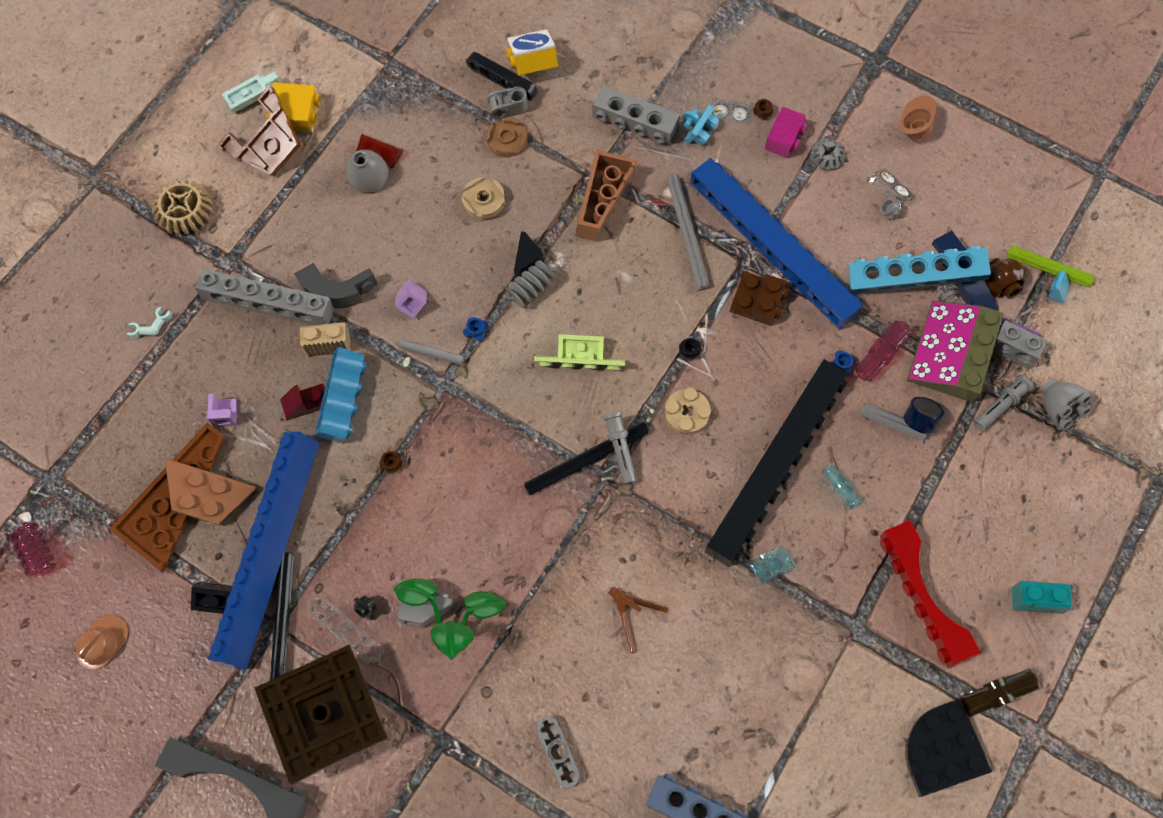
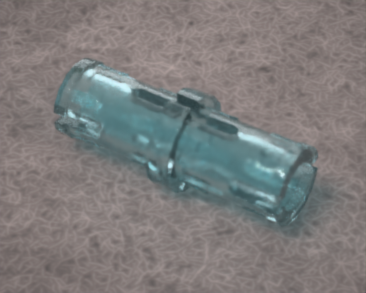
M834 464L827 466L821 472L833 486L835 494H839L850 510L862 502L850 486V481L841 475Z

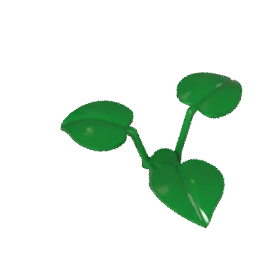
M414 578L405 580L393 588L397 598L404 604L421 606L426 604L428 600L432 603L438 624L431 629V639L438 649L451 660L473 640V631L465 625L468 616L473 613L479 619L490 618L500 613L507 604V601L493 593L485 591L473 592L465 598L464 604L469 609L465 611L461 624L454 621L442 623L436 600L433 597L438 591L434 583L426 579Z

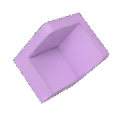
M408 279L396 294L395 307L411 318H414L426 304V290Z
M214 393L208 394L207 419L213 427L236 426V399H217Z

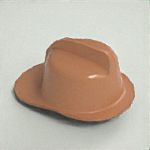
M930 96L916 97L903 110L899 129L909 138L915 140L916 143H920L921 139L927 137L933 131V121L937 110L935 99Z
M117 615L100 617L87 631H84L79 636L76 644V657L82 667L97 670L104 667L112 659L128 638L129 630L125 620Z

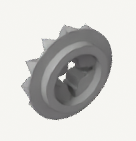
M824 138L820 142L817 141L812 147L811 158L818 167L832 170L838 168L844 162L845 150L842 148L841 143H836L834 139L830 141ZM825 150L827 152L833 150L832 156L829 154L824 156Z

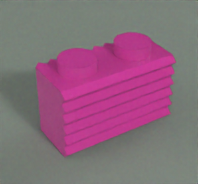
M783 106L767 137L765 149L788 158L790 152H795L800 141L797 139L798 136H803L808 124L804 123L806 115Z

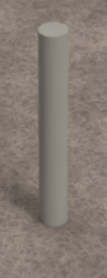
M403 339L399 342V348L459 365H463L465 361L464 356Z

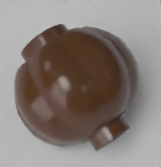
M996 258L989 262L991 275L988 280L984 281L992 296L1003 298L1004 296L1001 294V291L1008 299L1017 296L1023 290L1022 286L1026 281L1024 267L1017 260L1010 258L1002 260Z

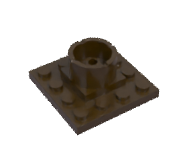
M350 645L254 688L287 779L291 785L388 740ZM328 712L326 718L322 720L323 714Z

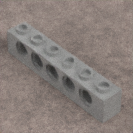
M203 268L195 286L203 300L311 325L329 324L334 312V307L329 297Z

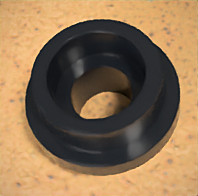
M694 338L684 339L679 345V353L684 359L694 360L701 353V344ZM691 347L694 351L687 352L686 348Z

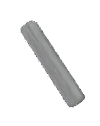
M865 403L862 408L861 415L921 440L927 437L928 432H921L912 428L903 417Z

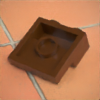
M744 271L729 312L772 326L774 319L779 320L783 308L779 306L780 301L786 300L790 289L786 287L787 281L768 274L764 278Z

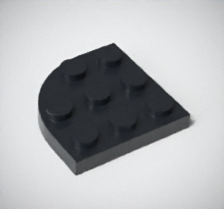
M961 698L930 709L913 724L908 740H906L905 758L919 797L992 772Z

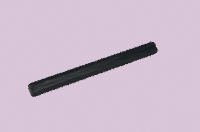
M644 421L627 429V444L649 433V428ZM607 439L525 482L524 487L527 493L532 495L614 452L612 441Z
M284 552L278 572L270 680L285 674L294 564V555L291 552Z

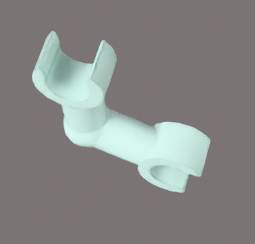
M160 306L155 311L156 319L151 326H139L134 322L129 323L130 328L136 329V331L126 334L131 339H138L141 335L156 336L163 323L172 319V313L168 310L164 316H161L164 310Z

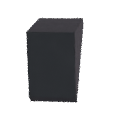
M523 231L520 234L514 266L515 278L518 276L522 277V273L528 271L530 266H535L538 260L544 263V254L528 234Z

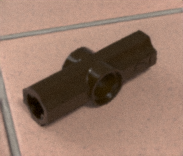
M1028 668L1007 678L1001 677L983 685L982 688L964 694L960 698L969 717H972L993 707L994 709L1015 701V698L1035 691L1039 688L1038 680L1035 674Z

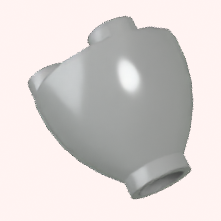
M359 150L348 159L346 176L349 184L357 191L377 193L388 178L389 168L384 159L376 152Z
M1052 379L1042 388V392L1045 394L1046 411L1052 422L1062 430L1069 429L1080 417L1085 418L1093 411L1091 407L1093 395L1082 386L1070 382H1058L1056 379Z

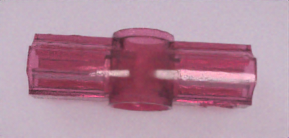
M895 320L886 330L885 334L877 338L866 357L855 369L858 377L864 381L871 382L883 366L889 364L898 352L900 345L911 333L907 324Z

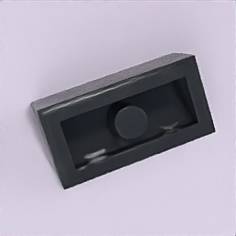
M197 582L191 588V610L223 614L232 586Z

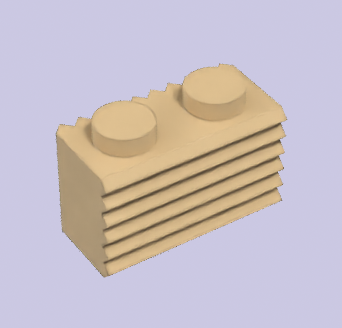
M345 322L300 327V345L308 357L310 355L332 354L338 347L351 350L350 333Z

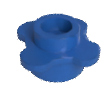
M471 317L467 320L466 329L463 330V334L465 337H473L477 341H481L484 339V332L488 329L489 325L486 321Z
M839 350L835 352V359L830 363L848 372L847 375L851 373L850 368L856 363V359L848 352Z

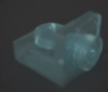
M784 547L762 554L751 563L754 574L762 585L769 582L772 578L790 572L795 568Z

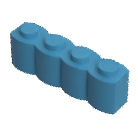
M341 347L334 351L314 436L339 443L350 437L353 427L350 425V417H354L357 410V404L354 403L355 395L358 396L361 391L362 383L359 382V378L366 369L364 354Z

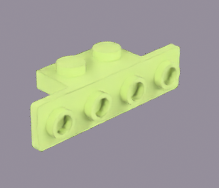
M559 334L558 356H534V361H539L541 366H553V362L562 363V367H575V363L584 364V368H598V365H607V369L620 370V366H625V360L603 359L604 336Z

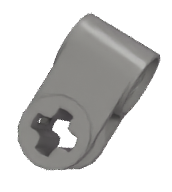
M522 87L493 91L487 95V101L491 106L490 116L494 119L523 114L528 109L527 94Z

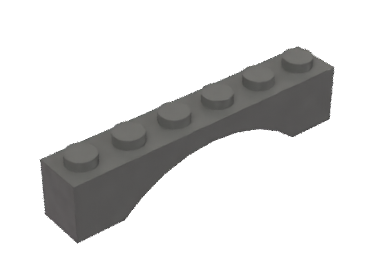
M181 735L178 739L169 737L155 764L156 767L182 778L209 773L233 777L255 794L268 818H302L311 801L304 797L306 792L293 786L290 790L281 787L282 781L269 776L268 780L259 777L261 772L252 767L246 766L245 770L237 767L238 761L225 755L223 759H219L214 756L216 751L203 745L201 749H197L192 746L194 741Z

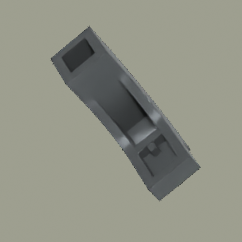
M314 263L294 273L304 292L329 297L334 308H346L361 303L360 294L369 292L377 285L375 276L370 268L342 282L330 281L323 277Z

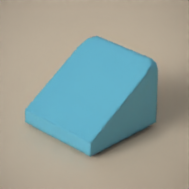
M1064 270L1060 271L1054 278L1048 295L1049 299L1060 303L1065 302L1070 288V283Z

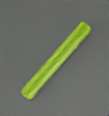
M1011 245L1008 249V258L1015 259L1056 276L1060 271L1064 270L1068 280L1086 287H1090L1093 283L1094 275L1014 245Z

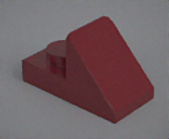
M322 383L300 390L298 385L293 386L280 399L286 420L288 421L320 410L325 392L324 384Z

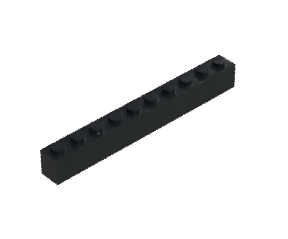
M823 359L706 546V554L730 567L733 561L738 563L744 553L741 549L744 542L750 543L756 531L753 528L757 522L761 524L768 514L765 510L768 503L774 504L780 494L776 490L780 484L785 486L791 476V473L788 472L792 465L796 467L803 456L800 454V451L803 447H809L814 439V436L811 435L815 428L819 430L826 418L823 417L826 410L830 412L837 401L834 399L837 392L841 394L848 382L845 381L848 372Z

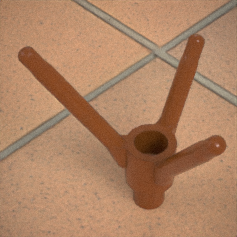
M612 587L608 594L617 605L630 652L635 653L625 612L630 607L640 612L642 610L640 606L667 613L668 608L636 599L627 595L624 591H619L617 588Z

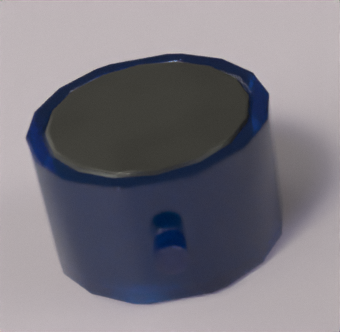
M914 397L911 399L903 419L913 430L923 434H931L936 431L944 416V411L938 403L929 398Z

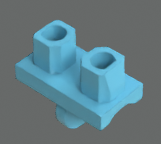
M709 104L700 116H698L699 110L697 109L685 111L682 116L685 121L684 127L690 128V126H693L684 139L685 142L689 144L693 140L702 146L708 140L710 134L702 129L703 125L712 131L720 121L712 113L714 110L713 106Z

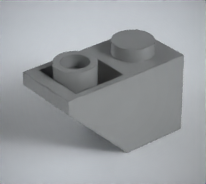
M436 593L433 596L436 600L440 617L454 608V602L449 598V595ZM429 600L421 606H410L401 602L398 620L401 624L425 628L436 621V616L432 603Z

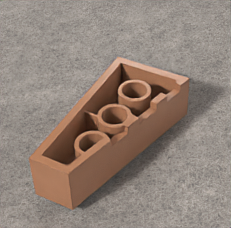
M596 150L575 236L593 241L597 240L633 176L638 160Z

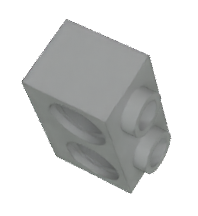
M1005 320L999 328L993 352L1031 369L1040 358L1048 340Z

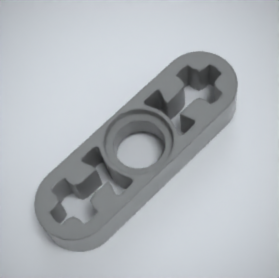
M550 716L543 717L537 723V733L554 774L562 787L573 788L577 785L580 778L575 761L557 720ZM545 722H548L549 725L554 724L555 728L552 729L554 738L558 735L561 740L552 741L548 746L545 741H550L547 732H541ZM561 745L565 748V756L562 759L556 760L551 756L553 746ZM570 759L571 764H566L569 772H575V775L572 777L573 782L562 781L563 769L560 767L557 770L555 765L563 764Z

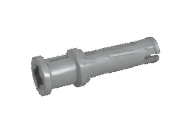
M1018 375L1015 379L1016 381L1011 386L1005 387L1002 390L1001 396L973 420V425L979 431H985L1011 405L1019 404L1021 398L1027 392L1030 393L1034 390L1033 383L1026 376Z
M621 411L603 416L602 419L606 421L609 432L607 438L613 443L623 480L622 483L624 484L636 481L637 478L626 441L628 431L624 429L621 417L623 412ZM613 420H615L617 431L615 430ZM621 450H623V453H624V457H625V461H626V465H627V470H626L625 465H624V461H623V457H622Z

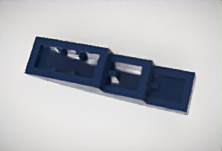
M952 230L934 239L932 242L933 247L938 253H944L947 249L966 250ZM966 260L958 262V265L963 269L970 267L969 262ZM943 263L942 266H943V267L945 268V270H946V269H947V266ZM984 280L954 283L953 287L966 304L998 310Z

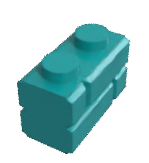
M1020 581L1012 587L1013 611L1063 614L1072 607L1070 584Z

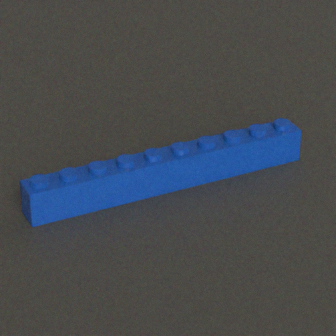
M710 158L691 173L690 184L839 330L859 315L863 306L860 299L856 295L851 294L841 280L831 275L828 268L824 264H820L810 250L800 245L798 239L794 235L789 234L780 221L775 220L769 215L767 209L759 205L754 200L752 194L745 191L734 177H730L720 163H716Z
M300 431L284 432L280 440V446L273 461V467L266 482L265 491L258 506L254 524L250 529L246 548L242 553V559L235 574L234 583L227 598V604L222 619L219 622L214 643L210 649L208 660L229 668L247 669L320 443Z

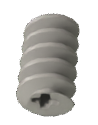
M538 260L535 266H530L528 271L522 273V277L518 276L515 278V282L511 281L508 284V288L506 287V291L510 298L523 308V299L530 303L529 295L537 297L536 289L541 292L545 291L542 284L550 287L551 282L549 279L555 278L548 266Z

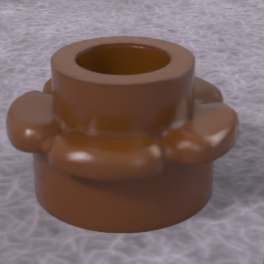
M768 99L758 100L755 103V107H753L754 115H757L760 119H766L768 116H772L774 112L772 103Z
M395 451L385 452L380 460L381 469L386 470L387 473H395L397 469L402 467L401 455Z

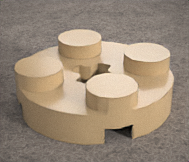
M484 178L471 180L465 186L462 195L465 211L478 221L496 216L505 207L503 187L493 179L491 181L484 180ZM479 196H488L487 201H479Z
M686 388L685 390L673 393L665 405V420L668 426L677 433L682 432L692 435L702 431L706 427L711 414L708 400L694 388ZM683 408H691L692 416L688 414L683 415Z

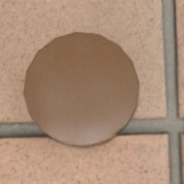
M499 119L498 122H493L486 131L488 148L500 157L516 156L527 145V131L523 124L516 119Z

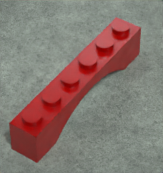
M911 520L885 530L880 536V545L885 553L888 552L892 560L891 566L893 571L900 575L903 581L902 587L908 597L912 598L915 604L914 611L918 618H922L925 623V631L928 638L934 641L938 648L937 655L940 661L946 664L949 669L979 655L981 652L970 631L948 618L935 605L928 594L920 571V547L922 541Z

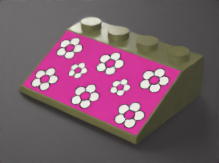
M931 301L906 381L973 403L981 393L1004 313L978 305Z

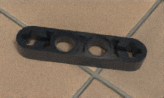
M472 52L466 59V64L471 70L505 89L522 87L526 91L528 101H531L538 93L537 87L531 81L520 75L518 76V74L477 52Z

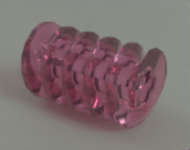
M35 522L17 528L9 538L13 544V549L17 552L16 556L20 560V565L24 568L23 572L28 577L45 575L56 567L55 563H50L54 558L48 554L50 549L44 546L46 540L41 538L43 533L37 530L39 524Z

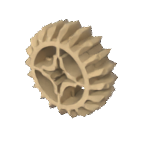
M176 179L175 184L172 185L168 182L167 188L161 187L162 193H155L157 199L152 201L154 218L161 228L169 233L175 232L180 236L184 231L188 235L189 230L197 232L196 227H204L203 221H209L208 215L212 214L210 195L201 184L198 185L194 180L189 182L187 179H184L181 183Z

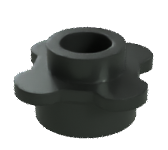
M362 596L360 599L356 597L354 599L355 612L361 618L366 617L372 620V614L377 609L374 602L366 596Z

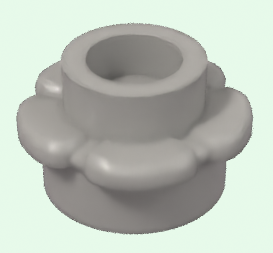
M888 198L881 204L880 211L886 219H892L900 213L901 203L897 199Z

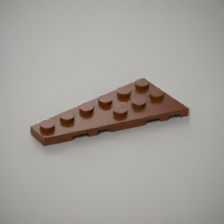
M206 423L177 454L173 461L211 472L226 441V437L209 423ZM166 467L109 528L162 573H164L189 520L188 516L172 512Z

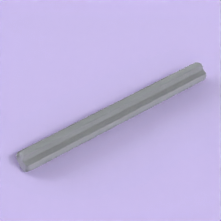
M677 174L670 175L667 182L698 290L707 289L709 281L680 179Z

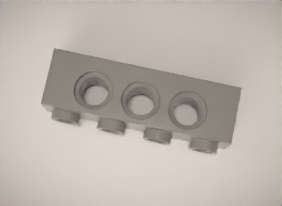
M602 86L592 105V114L597 120L613 124L619 129L629 130L638 136L653 139L660 144L670 145L679 126V113L606 86Z

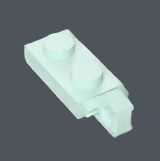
M275 72L267 76L259 77V75H256L226 91L222 96L234 114L258 101L257 98L268 85L273 87V82H281Z

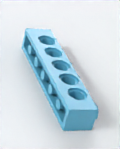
M972 246L965 251L947 249L944 253L935 254L934 251H927L921 253V256L902 254L894 259L883 256L876 258L875 261L866 262V259H857L850 263L848 267L851 294L988 280L991 275L988 248L981 249V246ZM966 260L969 262L970 267L963 269L958 265V262ZM944 263L947 269L945 271H938L935 268V264ZM920 265L923 267L924 272L916 274L912 271V267ZM891 268H898L901 274L899 276H892L889 274V270ZM874 270L878 273V277L870 279L866 276V273Z

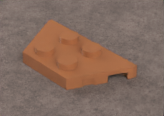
M166 459L172 512L219 526L232 511H235L250 494L252 495L255 492V486Z

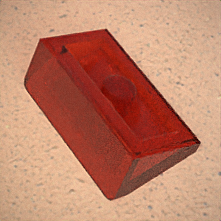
M361 134L356 151H374L384 159L388 167L394 169L404 149L372 136Z

